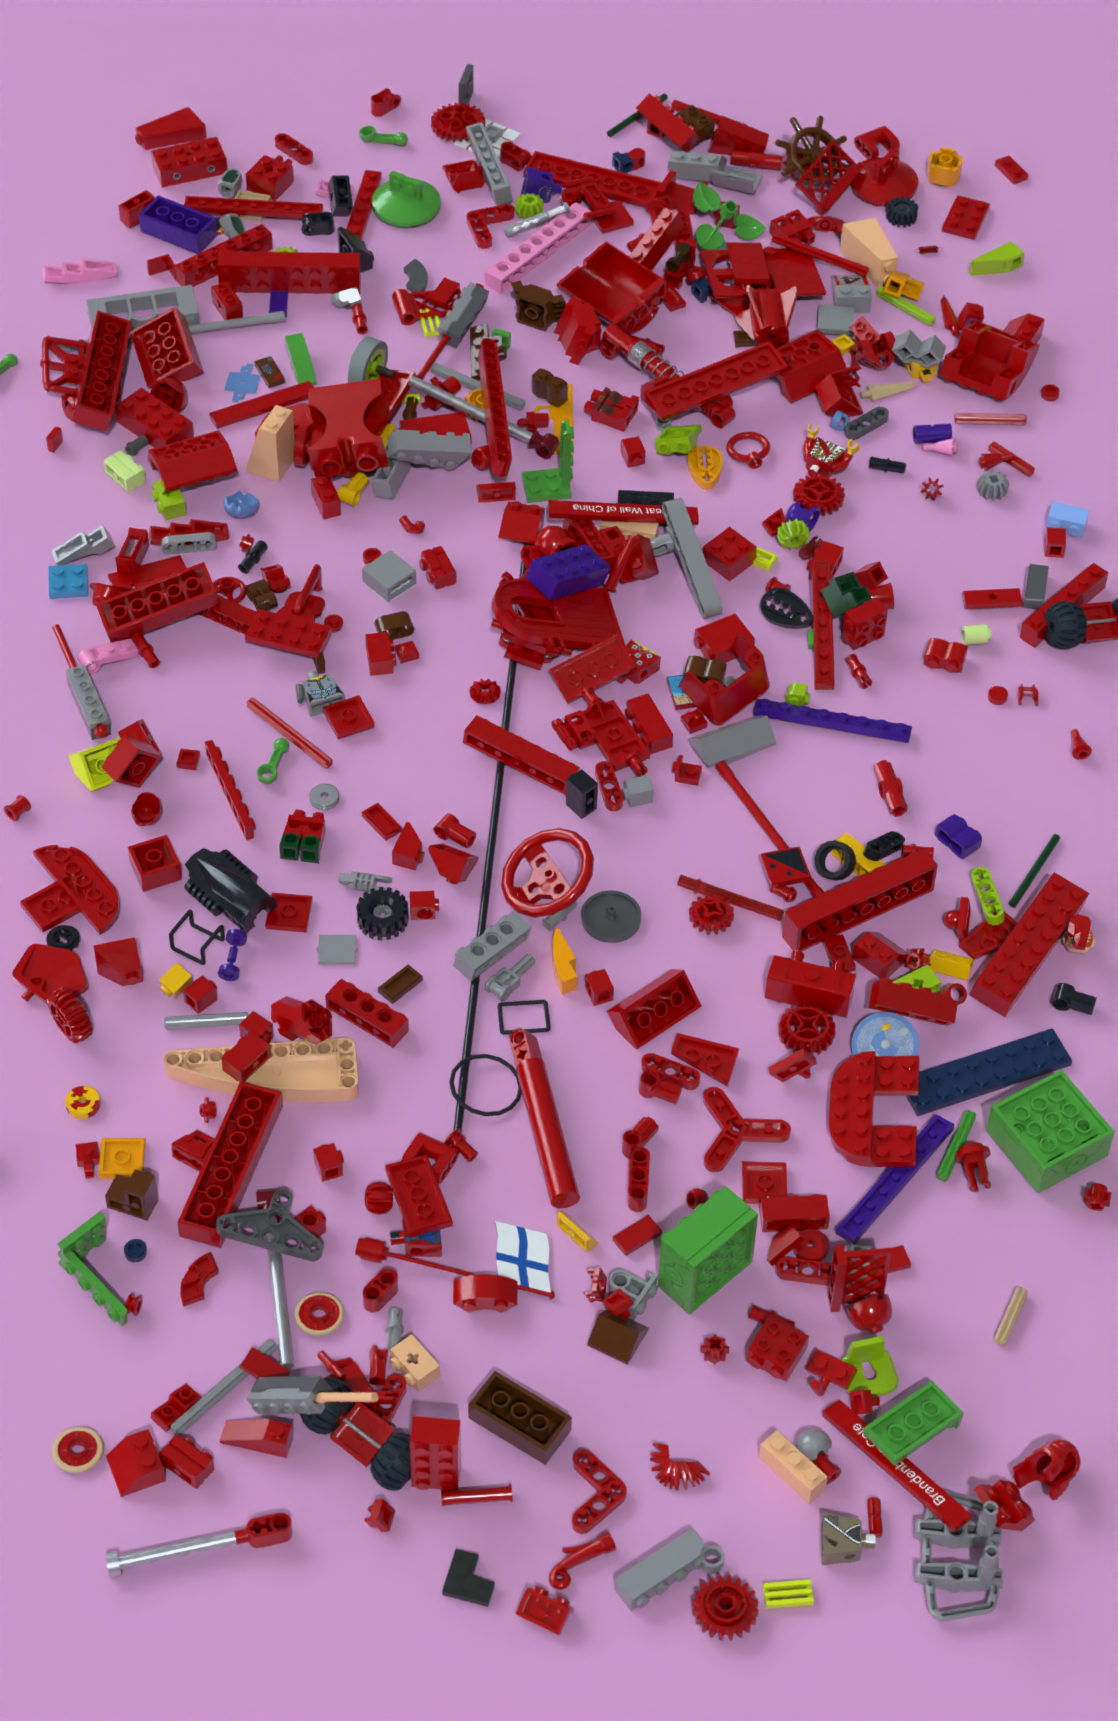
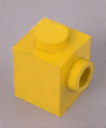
M176 962L159 979L160 990L166 996L172 995L176 999L183 992V989L193 982L192 975Z

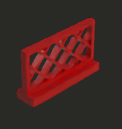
M831 140L795 183V186L818 208L816 212L821 216L832 207L864 166L860 162L856 164L834 140ZM831 147L836 151L837 156L830 155ZM821 159H827L828 167L821 165ZM831 159L837 160L838 167H832ZM842 160H845L850 166L842 168ZM812 169L818 170L819 177H813ZM822 170H828L829 178H823ZM833 171H839V179L833 178ZM802 181H809L810 188H806ZM813 181H819L820 189H814ZM824 182H830V190L824 188ZM815 192L821 193L822 200L820 202L816 199Z
M844 1244L834 1246L827 1291L831 1312H840L842 1304H854L874 1296L877 1297V1300L883 1299L882 1294L885 1292L892 1254L891 1248L845 1251ZM867 1262L870 1263L869 1265H867V1266H865V1267L862 1266V1265H864V1264L867 1263Z

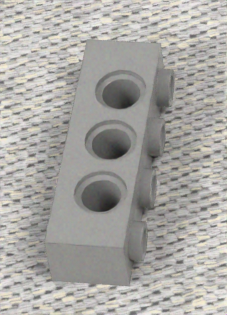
M515 911L508 916H502L496 925L489 926L480 937H474L468 946L458 949L455 953L456 958L453 966L468 980L473 981L526 941L529 937L531 926Z

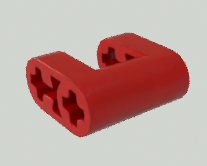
M886 126L876 128L854 138L857 150L866 159L879 156V150L876 146L878 144H881L887 151H890L893 147L900 148L898 138Z
M419 1132L404 1153L401 1161L427 1154L428 1158L436 1161L432 1169L437 1182L441 1184L456 1163L459 1150Z

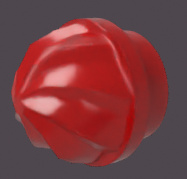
M700 1188L689 1191L686 1196L687 1205L691 1209H695L699 1204H704L709 1200L707 1192Z

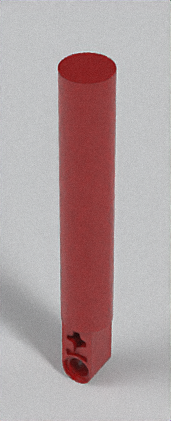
M517 1028L510 1035V1044L548 1195L553 1207L559 1209L568 1208L580 1200V1194L546 1066L542 1059L537 1038L524 1029Z

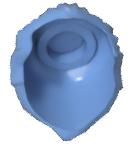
M241 491L234 495L226 496L223 501L227 513L232 517L240 519L251 517L255 514L260 504L253 495L249 493L243 495Z

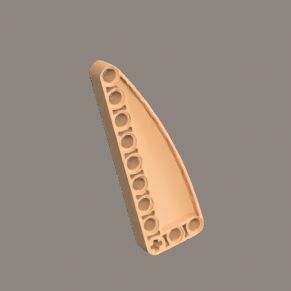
M331 1038L317 1045L305 1040L269 1043L271 1057L245 1081V1083L281 1092L282 1101L340 1102L354 1100L359 1094L355 1042L350 1038ZM234 1046L172 1050L164 1055L165 1073L172 1079L232 1095L235 1094L239 1085L237 1080L222 1069L221 1058L223 1054Z

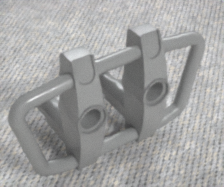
M945 1491L960 1505L982 1512L979 1515L978 1522L969 1521L956 1531L959 1536H954L951 1534L953 1531L941 1520H934L935 1515L926 1508L925 1520H917L915 1524V1539L922 1541V1563L916 1565L915 1583L925 1585L929 1613L938 1621H950L991 1613L996 1608L999 1589H1002L1003 1584L1002 1569L999 1568L998 1545H1001L1002 1535L1001 1529L996 1526L998 1505L993 1501H987L983 1505L981 1501ZM932 1544L946 1546L951 1549L985 1547L979 1566L958 1562L932 1563ZM956 1575L960 1577V1579L956 1580L953 1579L951 1576ZM935 1588L948 1590L953 1593L990 1590L986 1604L942 1612L937 1607Z

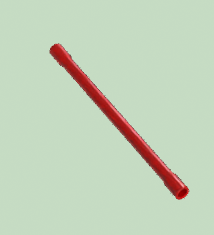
M725 761L718 762L715 766L716 770L731 786L777 849H788L789 846L735 777ZM812 877L811 881L803 882L813 898L824 893L823 889L817 885Z

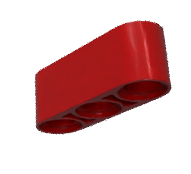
M641 1146L633 1148L630 1153L627 1204L629 1209L634 1212L645 1210L648 1200L650 1153L648 1149Z

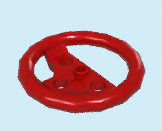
M562 828L543 830L525 839L511 853L503 868L501 888L506 902L519 914L535 918L554 915L570 907L585 892L593 876L594 856L590 845L577 832ZM559 840L571 843L578 849L582 859L581 871L572 887L542 844ZM525 857L533 868L530 880L522 887H514L515 872L521 860ZM543 862H547L544 867L539 868ZM539 887L535 893H532L534 888ZM541 899H554L550 903L534 905Z

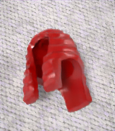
M1058 1439L1047 1442L1039 1449L1034 1450L1030 1456L1025 1458L1024 1462H1020L1013 1467V1476L1017 1487L1020 1489L1030 1482L1040 1481L1052 1487L1049 1490L1050 1499L1053 1501L1057 1500L1079 1471L1081 1463L1079 1452L1076 1446L1066 1440Z

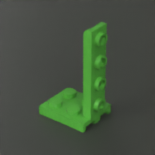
M568 420L561 422L560 468L521 472L527 503L571 499L570 479H573V471L570 466H573V455L571 452H574V445L571 439H574V429L570 427Z
M98 1212L57 1243L60 1248L58 1256L61 1258L58 1264L70 1276L74 1275L78 1279L80 1287L84 1291L88 1290L93 1295L92 1298L95 1303L107 1310V1314L113 1322L117 1321L123 1327L127 1323V1309L81 1261L88 1254V1251L94 1247H99L106 1239V1217L101 1212Z

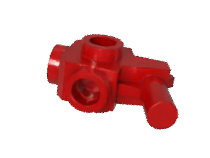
M663 195L646 205L647 213L651 215L652 224L664 208L674 210V199H670L668 195Z

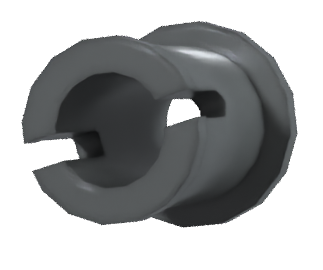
M140 435L134 441L126 444L125 451L130 456L137 455L138 451L147 446L149 442L144 435Z

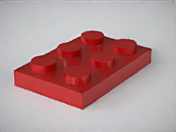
M957 195L942 226V232L975 240L989 211L990 203Z

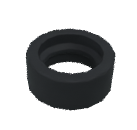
M836 840L827 841L822 844L815 855V866L818 872L823 877L835 881L843 880L850 876L856 865V855L853 849L847 844ZM833 849H840L845 853V864L838 872H830L825 865L826 857Z

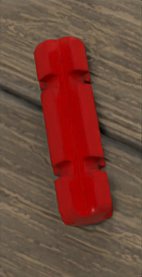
M560 718L553 720L552 728L557 731L556 733L563 743L566 744L565 746L568 750L576 749L578 742L566 725H563V721Z

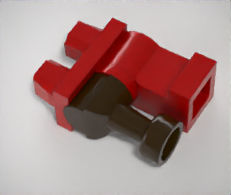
M689 237L686 240L680 239L678 241L675 257L668 259L666 262L667 269L664 271L666 282L669 281L678 290L682 287L683 277L687 276L688 269L694 266L696 260L697 240Z

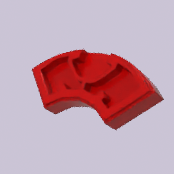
M211 1252L199 1257L188 1267L189 1269L182 1279L180 1286L183 1307L204 1300L206 1283L212 1277L218 1275V1269Z

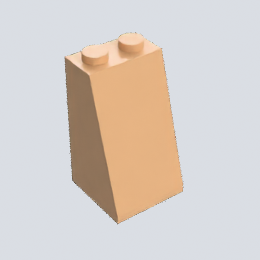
M870 218L843 224L840 252L848 260L868 267L867 277L878 288L884 287L890 273L897 270L898 256L877 219Z
M278 405L273 408L258 430L246 472L276 482L281 481L294 462L293 410Z

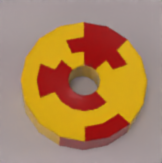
M89 1086L73 1088L65 1098L66 1110L72 1117L77 1119H86L94 1116L100 1108L98 1092Z

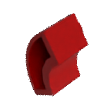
M477 1274L454 1280L453 1304L469 1313L484 1309L500 1313L505 1312L517 1305L518 1281L493 1274Z

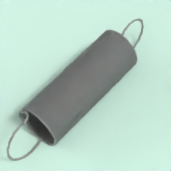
M303 683L296 684L298 704H304L305 702Z

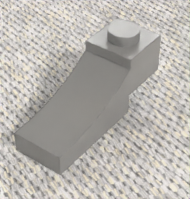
M101 525L87 535L81 531L52 549L51 552L57 565H65L84 556L92 554L101 555L115 545L110 533Z

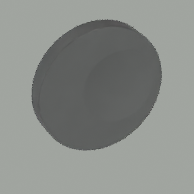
M614 890L602 891L586 900L582 907L581 921L585 931L594 939L607 943H617L631 938L638 931L641 924V909L635 899L626 893Z

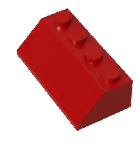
M671 969L607 1011L615 1029L635 1049H639L702 1007L685 971Z

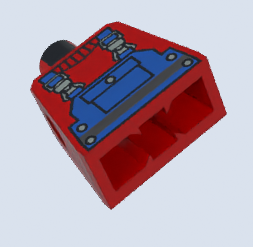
M402 1218V1231L390 1232L391 1245L404 1244L407 1256L442 1257L440 1230L410 1238Z

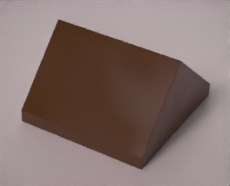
M605 1310L598 1314L587 1346L628 1365L649 1328L629 1318L623 1320L620 1315L614 1317L608 1310Z

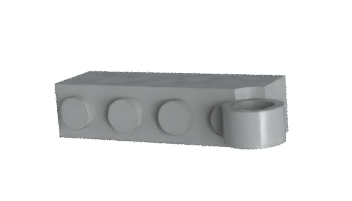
M691 1528L616 1577L614 1590L631 1611L637 1607L642 1608L650 1601V1598L656 1594L661 1595L665 1593L670 1585L676 1581L678 1583L683 1581L694 1569L699 1570L702 1568L710 1574L721 1571L724 1565V1552L715 1545L705 1547L704 1542ZM709 1555H714L720 1561L710 1564L705 1558Z

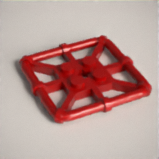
M50 336L43 338L40 366L42 367L44 390L59 394L77 395L78 389L62 387L61 385L65 383L79 385L82 372L80 369L83 368L85 359L84 349H87L88 342H84L82 339L77 341ZM57 345L78 348V355L66 353ZM49 350L62 359V363L51 361L49 359ZM49 370L62 371L63 376L51 381ZM123 372L121 373L116 402L121 399V378L123 377Z

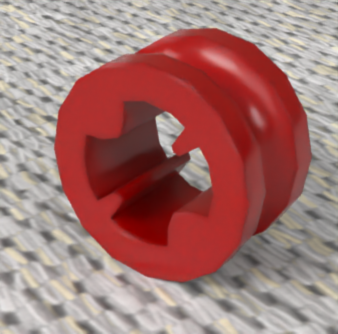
M129 1294L125 1303L127 1314L132 1312L133 1316H137L142 1306V1296L134 1297V1294Z

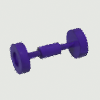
M230 929L226 934L227 943L233 946L230 947L227 961L229 964L220 965L218 970V976L225 981H235L239 977L240 970L237 966L233 965L238 952L236 947L245 945L247 940V934L240 929Z

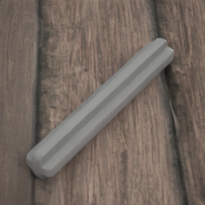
M248 1012L165 1017L164 1026L165 1029L239 1025L248 1016Z

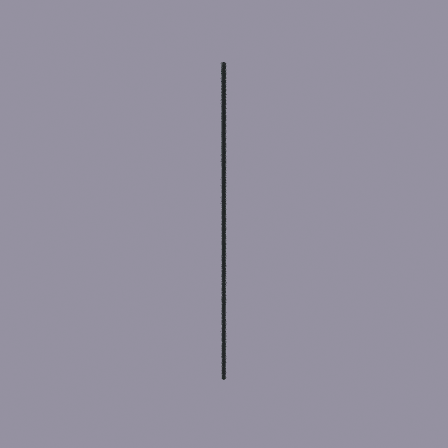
M523 542V546L531 545L530 543ZM522 558L519 579L527 570ZM516 606L515 612L522 616L521 612ZM509 659L501 726L509 731L517 666V662ZM498 760L476 935L478 937L484 934L486 930L505 764ZM480 975L471 981L462 1060L471 1056ZM470 1061L464 1063L460 1069L457 1095L464 1103L466 1100ZM458 1102L456 1103L453 1131L459 1128L462 1130L465 1108L460 1106Z

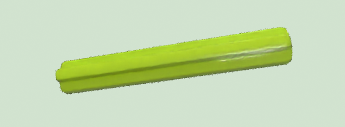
M883 286L877 289L876 294L882 299L929 326L935 323L936 317L902 297L897 298L883 292Z

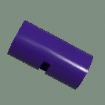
M950 423L934 424L933 426H913L914 444L936 443L952 438V426Z

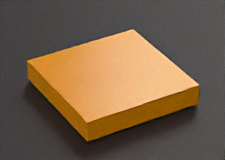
M101 1138L99 1179H114L116 1175L131 1177L134 1169L144 1171L146 1139Z

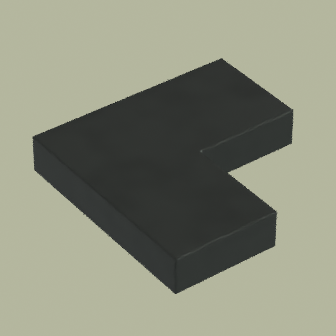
M456 1549L442 1595L489 1607L495 1582L473 1576L479 1560L478 1554Z

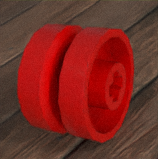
M298 427L293 453L295 466L306 467L309 462L310 467L313 468L308 448L322 437L325 429L315 428L312 432L310 427Z

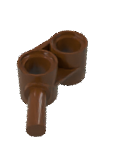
M264 579L245 586L246 594L249 600L253 602L256 610L269 611L278 607L277 598L272 591H269V587Z

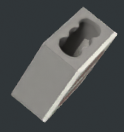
M390 550L362 568L363 584L385 602L389 603L416 585V570Z

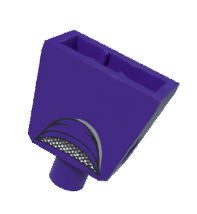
M526 167L521 194L534 193L535 195H540L544 203L550 202L551 194H561L562 184L553 182L552 173Z

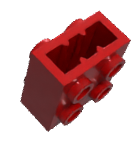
M877 597L845 612L842 639L852 650L864 647L885 635L888 609Z
M768 1316L747 1350L746 1362L756 1369H762L770 1373L776 1379H782L787 1382L808 1347L809 1335Z

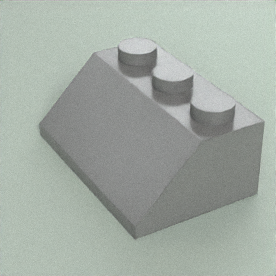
M672 151L668 161L669 171H675L677 179L713 182L712 169L723 172L727 158L715 154Z

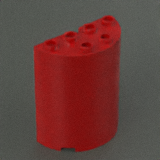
M607 241L584 259L582 267L577 266L573 268L569 274L556 284L558 289L569 298L580 299L583 304L590 303L599 318L608 324L614 323L630 334L639 331L652 320L659 310L657 305L660 299L664 298L666 291L665 279Z

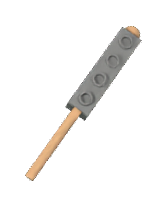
M321 1376L259 1377L252 1390L248 1393L246 1400L258 1414H320L328 1402H376L378 1394L375 1392H334L333 1388Z

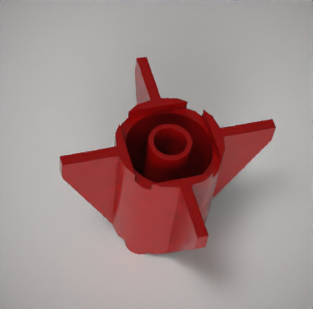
M750 285L746 286L751 303L748 310L735 315L736 322L758 345L770 341L775 347L788 342V327L798 297V288L795 286L781 294L774 291L773 294H768L767 291L758 293Z

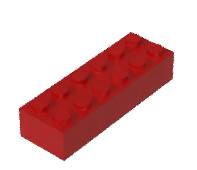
M202 562L98 602L96 607L110 642L130 639L136 633H147L221 603L207 567Z

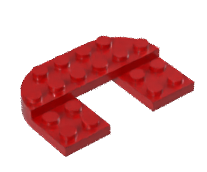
M876 1051L862 1052L846 1060L836 1070L830 1088L829 1132L834 1149L837 1153L840 1152L845 1156L848 1162L864 1167H916L917 1126H873L874 1096H919V1056H876Z

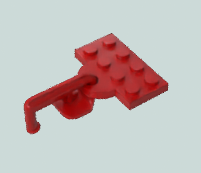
M315 564L302 591L291 593L285 602V606L280 608L277 613L261 609L257 610L245 634V641L313 658L320 657L332 629L331 626L314 622V617L320 616L325 607V600L322 597L311 595L313 590L321 591L323 589L321 586L322 575L319 564Z

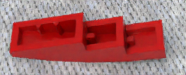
M190 519L189 525L170 523L169 528L150 526V545H161V540L166 536L206 532L213 533L216 536V542L228 540L227 523ZM189 541V542H186V543H184V544H185V545H192L193 542H190V541Z

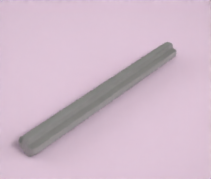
M436 362L431 366V373L445 379L453 376L459 380L462 386L471 390L481 388V382ZM504 392L505 404L518 410L523 409L525 400Z
M269 1339L257 1350L269 1357L278 1347L273 1340ZM239 1366L236 1367L170 1426L173 1433L180 1436L249 1374L240 1369Z

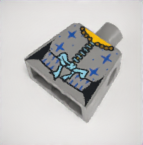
M312 671L307 675L308 680L303 682L304 696L310 717L323 714L324 706L345 700L344 692L330 674L319 676L318 672Z

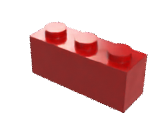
M649 693L627 700L625 715L628 720L632 721L635 732L639 733L642 742L650 754L672 748L673 733Z
M827 1195L768 1196L760 1200L759 1211L762 1232H780L789 1224L796 1231L804 1229L823 1230L829 1227L830 1214Z

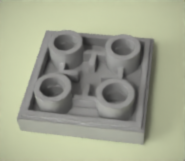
M819 304L817 329L821 333L853 335L849 327L854 321V307Z

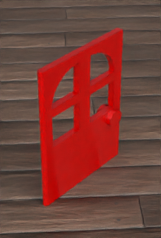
M765 247L763 249L769 277L774 289H755L758 293L767 291L768 294H773L774 291L781 294L796 286L798 288V296L826 295V290L812 257L789 248ZM700 250L699 255L714 298L749 297L746 286L750 284H741L743 289H736L719 281L733 279L731 268L713 269L717 262L729 259L727 250Z

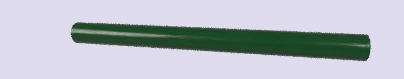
M665 93L659 96L663 102L668 99ZM639 111L635 112L608 130V137H612L642 115Z
M1058 834L1052 836L1009 902L1011 907L1015 908L1061 839Z

